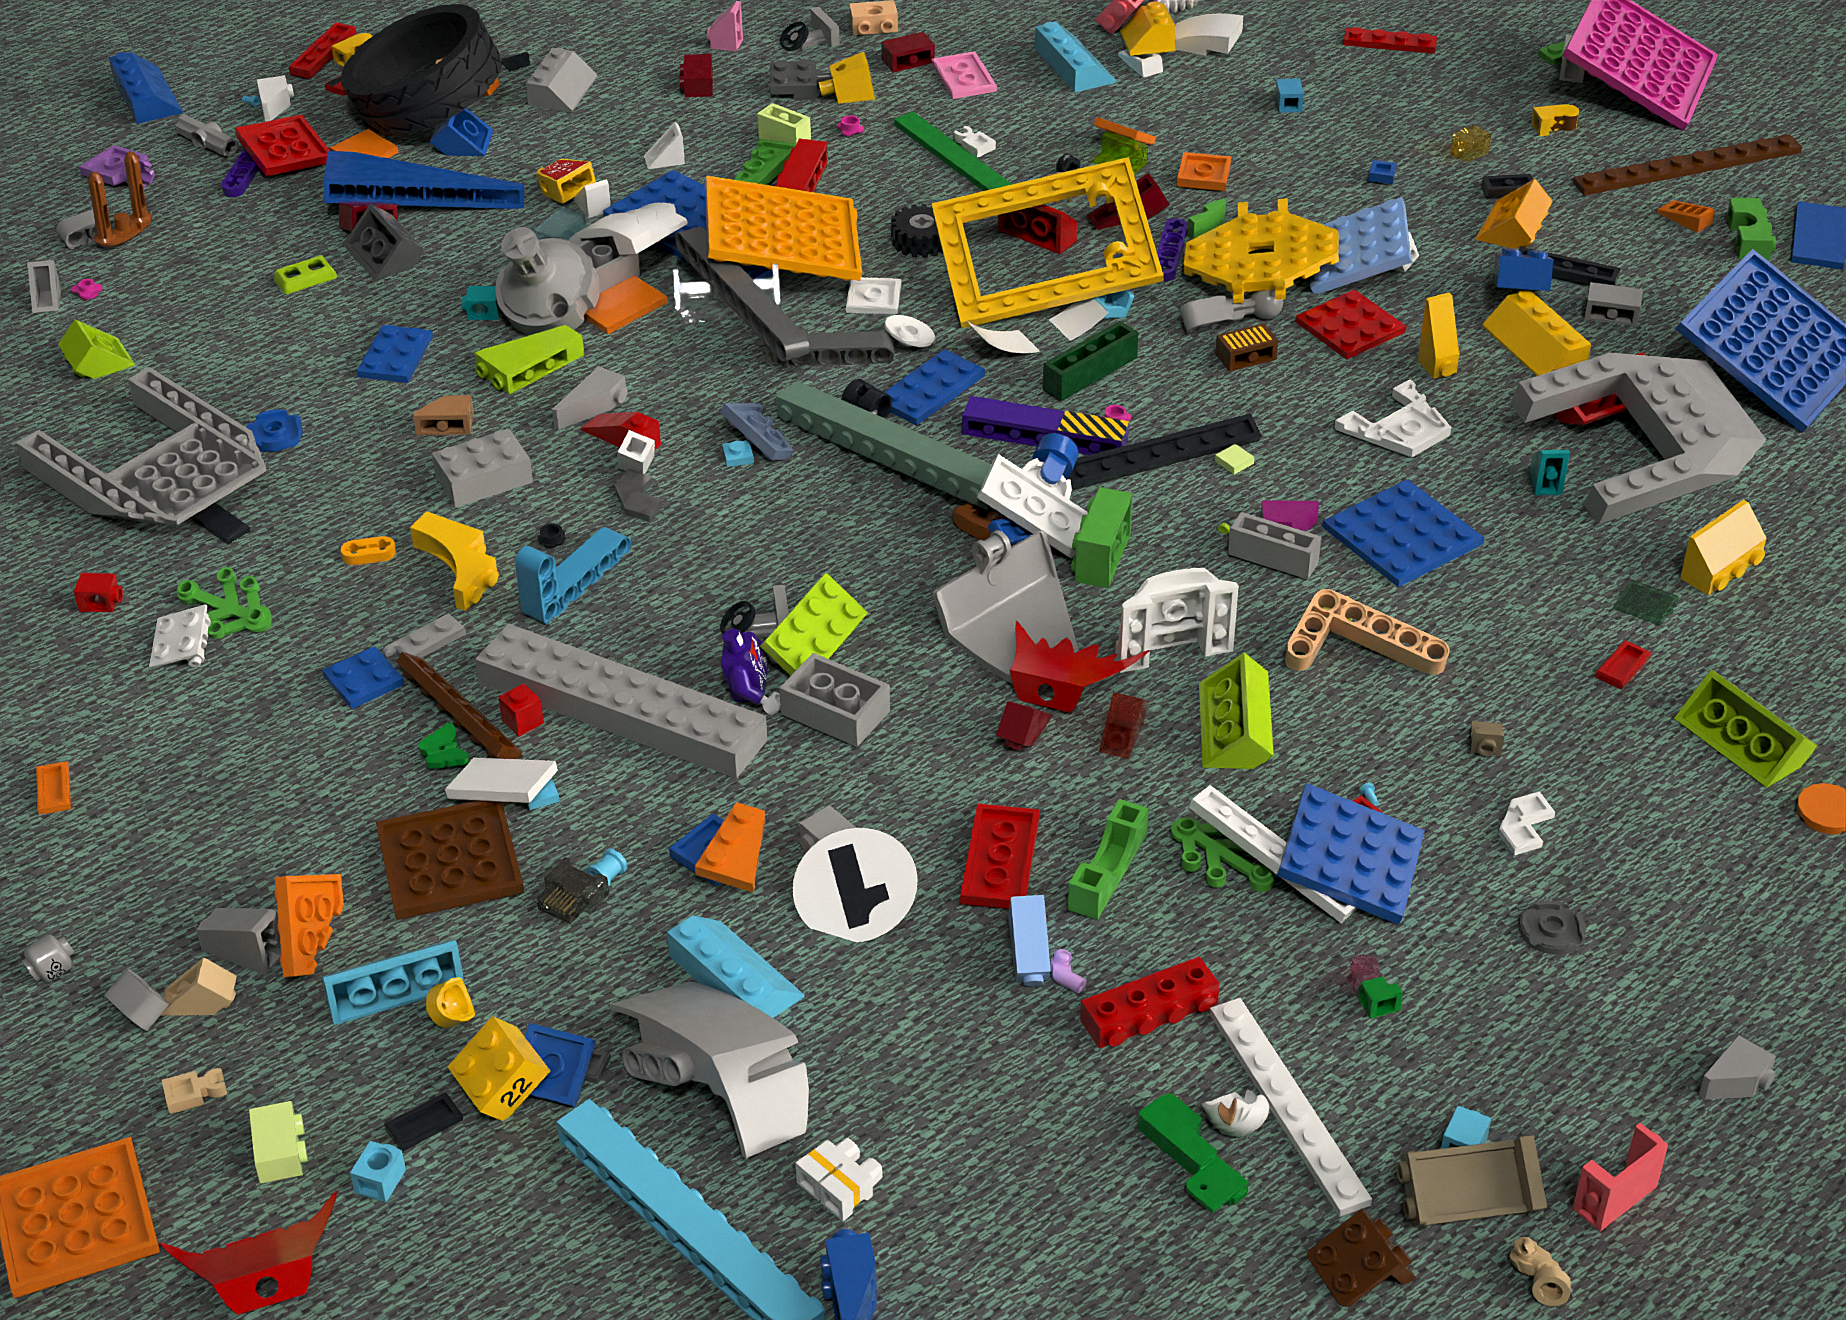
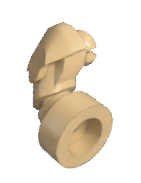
M1528 1237L1517 1239L1514 1243V1249L1510 1253V1258L1513 1265L1522 1274L1534 1276L1532 1292L1536 1300L1546 1306H1560L1567 1302L1571 1290L1569 1276L1561 1270L1559 1264L1552 1259L1551 1254L1539 1247L1535 1241Z

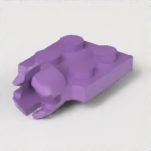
M113 145L80 165L81 175L89 177L92 172H98L103 178L104 183L113 186L119 185L122 182L128 184L124 159L126 153L132 150ZM132 151L139 158L142 182L145 183L143 188H146V184L151 185L154 180V170L149 169L152 164L149 162L147 155Z

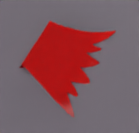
M1016 621V654L1013 665L1010 668L1014 689L1020 701L1071 712L1077 705L1085 686L1126 669L1143 658L1150 650L1119 661H1114L1117 654L1096 659L1099 651L1098 644L1090 645L1074 653L1073 645L1069 638L1066 637L1050 649L1048 642L1044 638H1041L1035 644L1021 624ZM1041 684H1048L1053 688L1054 697L1052 700L1045 701L1039 696L1038 688Z
M337 1191L330 1196L321 1210L307 1223L302 1221L289 1226L287 1230L281 1227L258 1234L256 1238L248 1237L228 1243L225 1249L218 1247L206 1250L204 1254L186 1252L178 1247L164 1243L160 1244L180 1263L210 1282L224 1303L239 1315L306 1294L311 1277L312 1254L332 1212ZM263 1277H273L278 1282V1290L271 1297H261L256 1291V1284Z

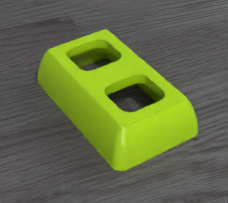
M322 255L277 269L274 273V281L284 294H290L337 278L336 272ZM319 265H323V266H324V267L319 268V269H316V270H310V268H313V267H316V266H319ZM298 272L300 273V275L292 278L286 277L288 275H292Z

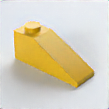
M1450 292L1426 298L1418 362L1433 379L1442 376L1448 377L1453 373H1457L1459 359L1453 299Z

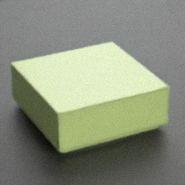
M1234 444L1216 454L1215 462L1232 474H1236L1254 464V456Z

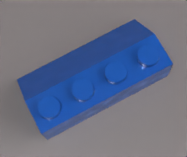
M122 52L109 57L114 82L136 124L183 113L158 66L132 52Z

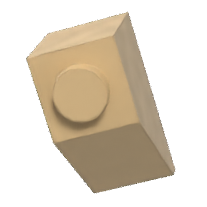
M203 957L165 989L163 998L170 1005L161 1016L215 1015L222 1008L229 1007L236 995L234 986L237 976Z

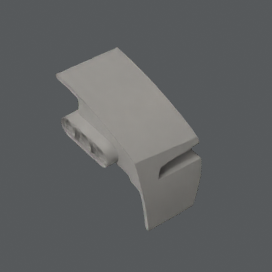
M690 981L610 1004L611 1011L635 1017L639 1022L642 1042L623 1050L622 1060L626 1071L635 1078L671 1086H677L690 1080L707 1083L712 1092L723 1097L728 1105L742 1157L748 1158L806 1133L809 1099L805 1062L793 1060L787 1047L798 1043L796 1035L774 1018L735 996Z

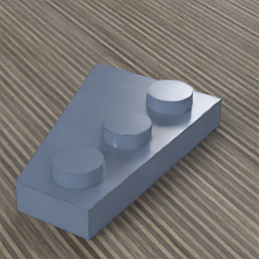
M760 403L724 404L720 413L728 419V423L732 427L739 429L745 435V439L748 442L756 445L762 451V455L765 458L775 461L786 460L791 457L794 450L782 433L771 427L773 424L772 419L769 416H763L762 411L764 408Z

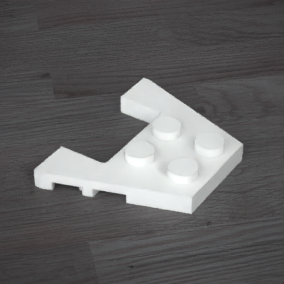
M1410 379L1393 388L1392 397L1405 405V407L1376 423H1371L1358 413L1351 411L1335 421V429L1337 431L1409 457H1414L1450 436L1451 426L1435 407L1431 408L1426 403V396L1417 392L1415 389L1416 384Z

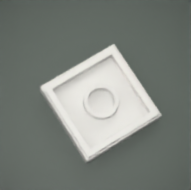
M861 277L860 281H850L846 313L898 314L901 279Z

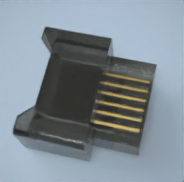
M564 857L544 877L545 889L536 899L539 910L571 924L582 912L591 915L610 895L608 879L602 874L590 875L571 866L570 859Z

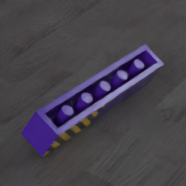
M970 396L962 414V435L1037 447L1043 436L1057 433L1070 438L1076 444L1079 454L1092 455L1123 447L1128 443L1129 421L975 396Z

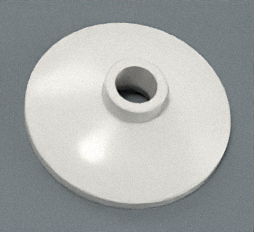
M893 315L885 321L887 332L905 347H926L933 344L935 340V334L932 329L915 318Z

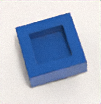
M1373 160L1368 181L1393 184L1397 163Z

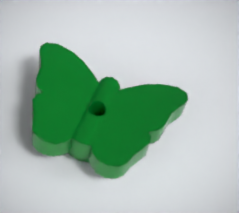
M446 723L442 728L434 731L433 735H428L419 742L420 753L427 756L425 758L427 768L452 767L469 763L468 753L457 747L456 729L452 723Z

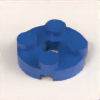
M282 409L262 412L256 416L257 420L252 425L251 422L247 424V428L253 432L260 452L279 451L298 445L299 439L303 435L300 417L295 413L294 417L287 415V410Z

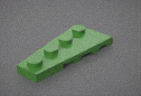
M759 139L757 143L758 148L752 150L750 161H745L743 172H738L734 180L768 185L769 182L781 173L785 160H788L790 157L791 148L795 147L796 144Z

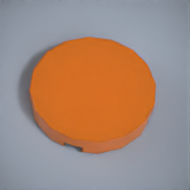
M1827 783L1813 784L1804 788L1797 800L1796 812L1798 816L1800 815L1804 819V823L1808 827L1818 832L1832 835L1841 834L1843 831H1846V789Z

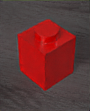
M524 683L498 696L502 722L518 737L544 724L541 699Z

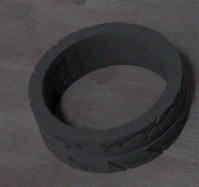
M463 4L441 5L418 11L415 14L397 20L365 41L344 65L341 73L343 75L341 77V85L367 129L379 136H400L435 126L470 106L494 83L500 73L502 66L500 63H502V60L484 22L474 8ZM443 58L440 62L430 67L426 71L399 82L401 79H403L405 76L412 73L416 69L430 62Z

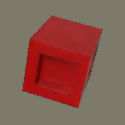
M81 573L74 589L79 612H114L116 604L121 603L123 599L122 586L118 585L116 574Z

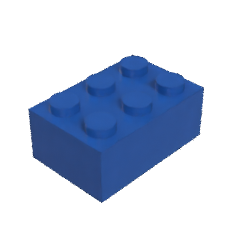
M1502 248V253L1495 252L1493 284L1503 288L1550 291L1554 259L1548 257V253L1544 251L1528 250V255L1521 254V251L1518 249Z

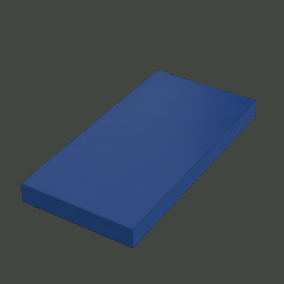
M1798 201L1791 262L1843 270L1846 252V208Z

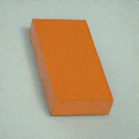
M68 761L37 766V810L39 815L71 809Z

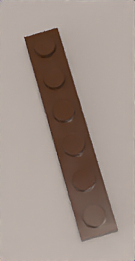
M405 652L400 654L396 662L405 670L404 675L418 682L421 685L420 690L424 694L435 698L438 701L436 705L441 710L454 716L453 722L467 729L471 733L470 738L484 745L488 749L487 754L490 757L498 759L520 758L523 752L429 663L418 656Z

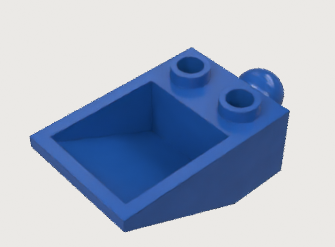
M848 1228L839 1229L833 1234L831 1239H825L826 1255L820 1256L823 1276L821 1278L824 1300L831 1299L835 1320H872L877 1306L876 1261L869 1232L856 1234Z

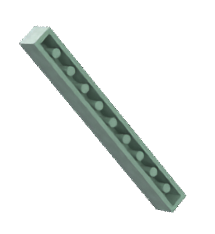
M796 381L776 396L778 416L782 420L789 421L806 431L985 510L991 508V506L977 498L991 466L990 463L799 381Z

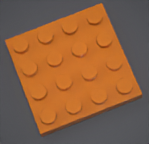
M131 1137L0 1176V1240L10 1289L14 1298L160 1253Z

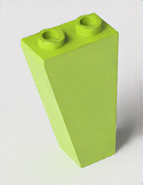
M567 325L549 329L475 352V370L480 378L488 379L497 390L502 389L510 395L584 355L583 338L581 334Z

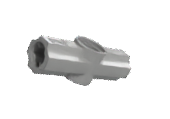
M184 114L178 118V122L175 125L177 133L191 139L194 146L203 148V151L209 148L229 158L236 154L239 148L238 140L222 133L221 128L215 122L211 121L208 124H204Z

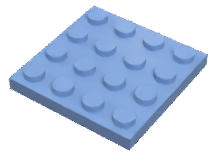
M1403 198L1390 199L1383 204L1364 208L1357 213L1341 216L1334 221L1323 224L1338 230L1339 262L1333 265L1326 263L1320 266V271L1310 276V288L1313 294H1320L1412 263L1406 207Z

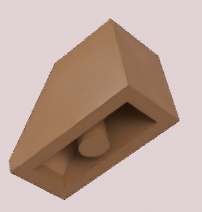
M471 395L442 396L413 414L416 435L471 434L474 417Z

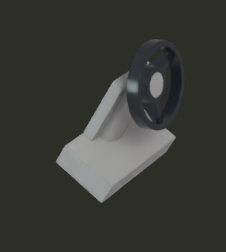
M819 6L811 8V27L814 30L809 32L808 27L803 22H794L782 32L780 45L788 51H794L800 47L804 49L825 42L834 47L840 45L839 26ZM802 26L798 31L787 35L793 28ZM784 40H789L793 46H784Z
M785 585L773 586L775 613L755 615V607L751 603L740 601L729 608L723 616L720 624L721 632L723 634L726 632L725 627L731 618V626L733 629H738L740 633L753 632L755 636L770 635L789 614ZM747 606L750 609L746 613L740 612L734 615V613L742 607Z

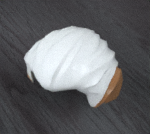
M1250 1090L1246 1091L1244 1099L1234 1092L1201 1104V1107L1206 1112L1208 1121L1213 1124V1129H1219L1221 1134L1233 1137L1252 1133L1264 1123L1269 1113L1267 1099L1263 1095L1256 1096Z

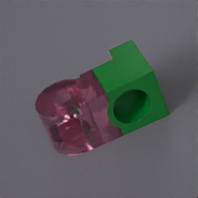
M1358 955L1351 960V973L1348 981L1368 1017L1372 1019L1401 1011L1403 991L1397 983L1388 985L1379 971V962L1374 957Z

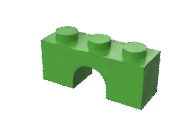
M1730 198L1726 218L1730 231H1737L1735 248L1738 258L1743 259L1754 249L1766 260H1769L1771 252H1774L1776 249V237L1771 234V222L1767 221V209L1763 208L1761 199Z

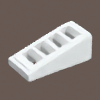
M1127 49L1118 53V56L1142 77L1163 72L1162 58L1156 53L1130 56Z

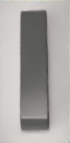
M883 331L804 333L809 342V353L782 362L765 344V361L770 367H773V365H782L784 367L808 364V366H825V364L852 365V363L868 365L886 362L890 364L894 359L893 337Z

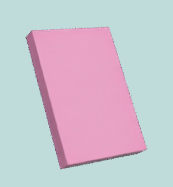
M975 51L932 59V66L952 99L997 91V85Z

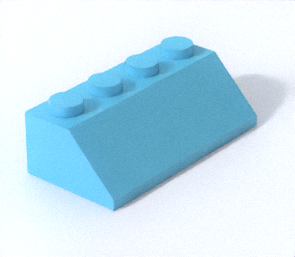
M1046 22L1043 25L1035 26V50L1075 93L1117 82L1091 52L1057 22Z
M693 915L667 931L669 956L700 984L735 996L772 1018L804 998V994L721 921Z
M451 939L321 976L330 1014L334 1025L426 999L432 987L451 978L459 977L463 979L457 942Z

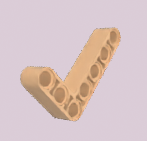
M1322 589L1314 595L1289 639L1285 663L1292 670L1303 671L1308 669L1329 632L1332 631L1408 667L1434 675L1444 671L1449 655V646L1446 642L1338 592ZM1321 606H1327L1331 609L1325 610ZM1353 618L1356 619L1357 622H1351L1347 619ZM1307 629H1315L1318 632L1313 633L1308 631ZM1379 630L1384 632L1385 634H1377L1374 631ZM1401 643H1409L1412 646L1406 647ZM1294 652H1303L1305 655H1296ZM1429 655L1437 656L1439 659H1432Z

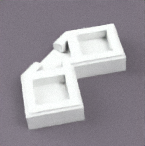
M1540 791L1512 799L1498 834L1513 855L1541 848L1543 841L1531 824L1554 818L1555 811Z

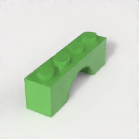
M1122 799L1118 800L1107 818L1102 841L1095 857L1090 864L1081 862L1069 882V911L1096 920L1099 919L1147 836L1149 808Z

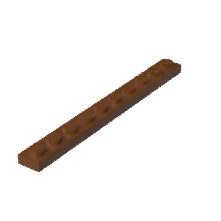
M1784 134L1774 138L1759 139L1758 141L1738 143L1728 147H1718L1682 156H1673L1671 158L1631 164L1615 169L1610 168L1595 173H1586L1574 176L1573 184L1586 196L1801 153L1802 146L1790 134Z

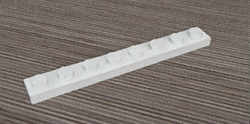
M1238 998L1211 1007L1210 1016L1260 1094L1267 1099L1272 1113L1338 1216L1341 1217L1361 1208L1371 1206L1372 1198L1242 999Z

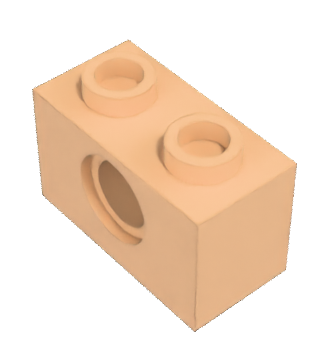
M894 0L849 4L850 24L853 35L898 32V13Z

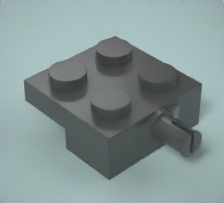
M803 59L800 61L787 62L785 60L770 62V95L794 94V100L817 99L818 82L831 79L830 73H819L816 69V61Z

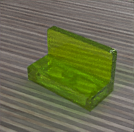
M1106 131L1102 135L1101 152L1092 159V163L1101 164L1129 157L1135 175L1147 165L1148 145Z

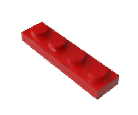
M335 22L289 66L290 75L312 78L333 57L332 45L357 35L356 27Z
M1359 27L1345 29L1343 46L1435 54L1437 36L1427 33L1419 35L1409 34L1404 31L1386 32L1382 29L1364 30Z

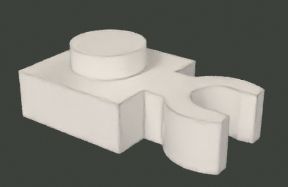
M964 126V133H960L957 130L954 131V140L962 144L965 150L977 158L996 149V141L980 131L974 134L968 126Z

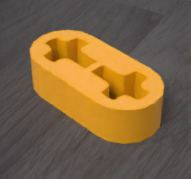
M387 536L351 540L341 546L342 560L348 565L388 561L396 555L395 542Z

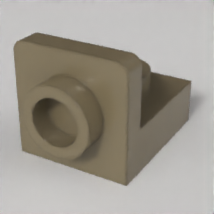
M1472 721L1470 753H1478L1483 756H1501L1504 742L1503 724Z

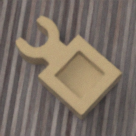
M220 1068L212 1069L199 1078L197 1072L193 1071L163 1079L162 1085L169 1114L204 1105L203 1097L218 1098L226 1095L225 1083L221 1082L224 1081L222 1070Z

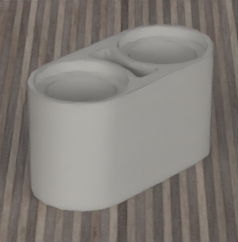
M93 210L66 218L57 225L56 232L70 249L95 242L94 236L97 235Z
M128 968L124 970L105 993V997L124 1015L146 1031L152 1027L170 1005L144 979Z

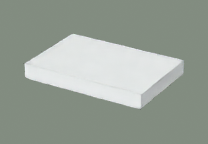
M473 758L446 787L445 791L448 799L530 803L558 769L556 761Z

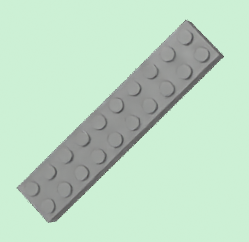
M507 624L475 659L478 682L481 685L506 693L524 683L541 699V705L544 708L736 779L767 742L765 715L511 624Z

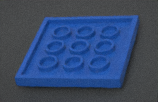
M1408 479L1323 520L1322 525L1325 530L1397 587L1484 544L1485 538Z
M1306 783L1299 799L1277 876L1399 925L1404 916L1425 830Z

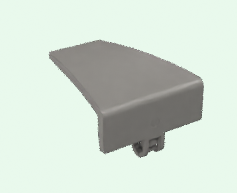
M1000 530L992 532L988 539L984 541L978 540L972 544V553L976 567L933 591L934 601L945 636L993 674L1011 684L1013 682L1010 668L1013 665L1016 654V621L1021 624L1035 644L1041 638H1044L1051 649L1067 637L1073 645L1074 653L1079 651L1045 531H1038L1011 546L1005 533Z

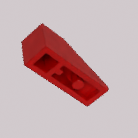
M640 412L598 414L581 427L582 431L619 448L629 430L655 440L654 450L661 445L659 421Z

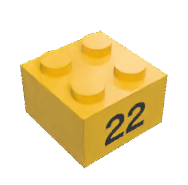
M494 1016L486 1022L447 1066L477 1109L501 1121L508 1119L550 1072V1069L518 1027Z

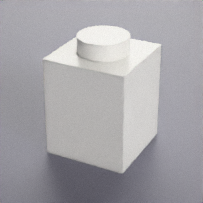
M629 430L618 451V468L624 471L630 469L645 474L654 458L655 440Z

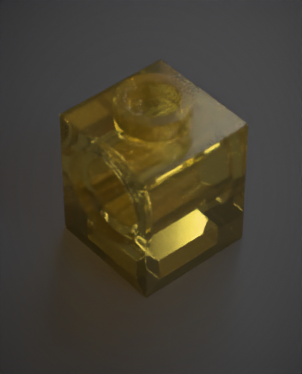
M1475 124L1453 133L1451 152L1455 157H1459L1465 162H1470L1489 154L1491 134Z

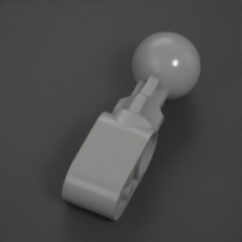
M1275 290L1255 291L1251 298L1244 299V303H1233V298L1227 299L1226 296H1215L1188 302L1180 307V312L1187 333L1192 334L1215 329L1217 326H1229L1234 321L1242 320L1245 315L1253 313L1265 320L1275 318L1283 308V300H1275Z

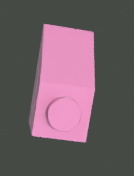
M741 1L733 3L708 28L707 40L710 41V48L729 51L738 50L743 41Z

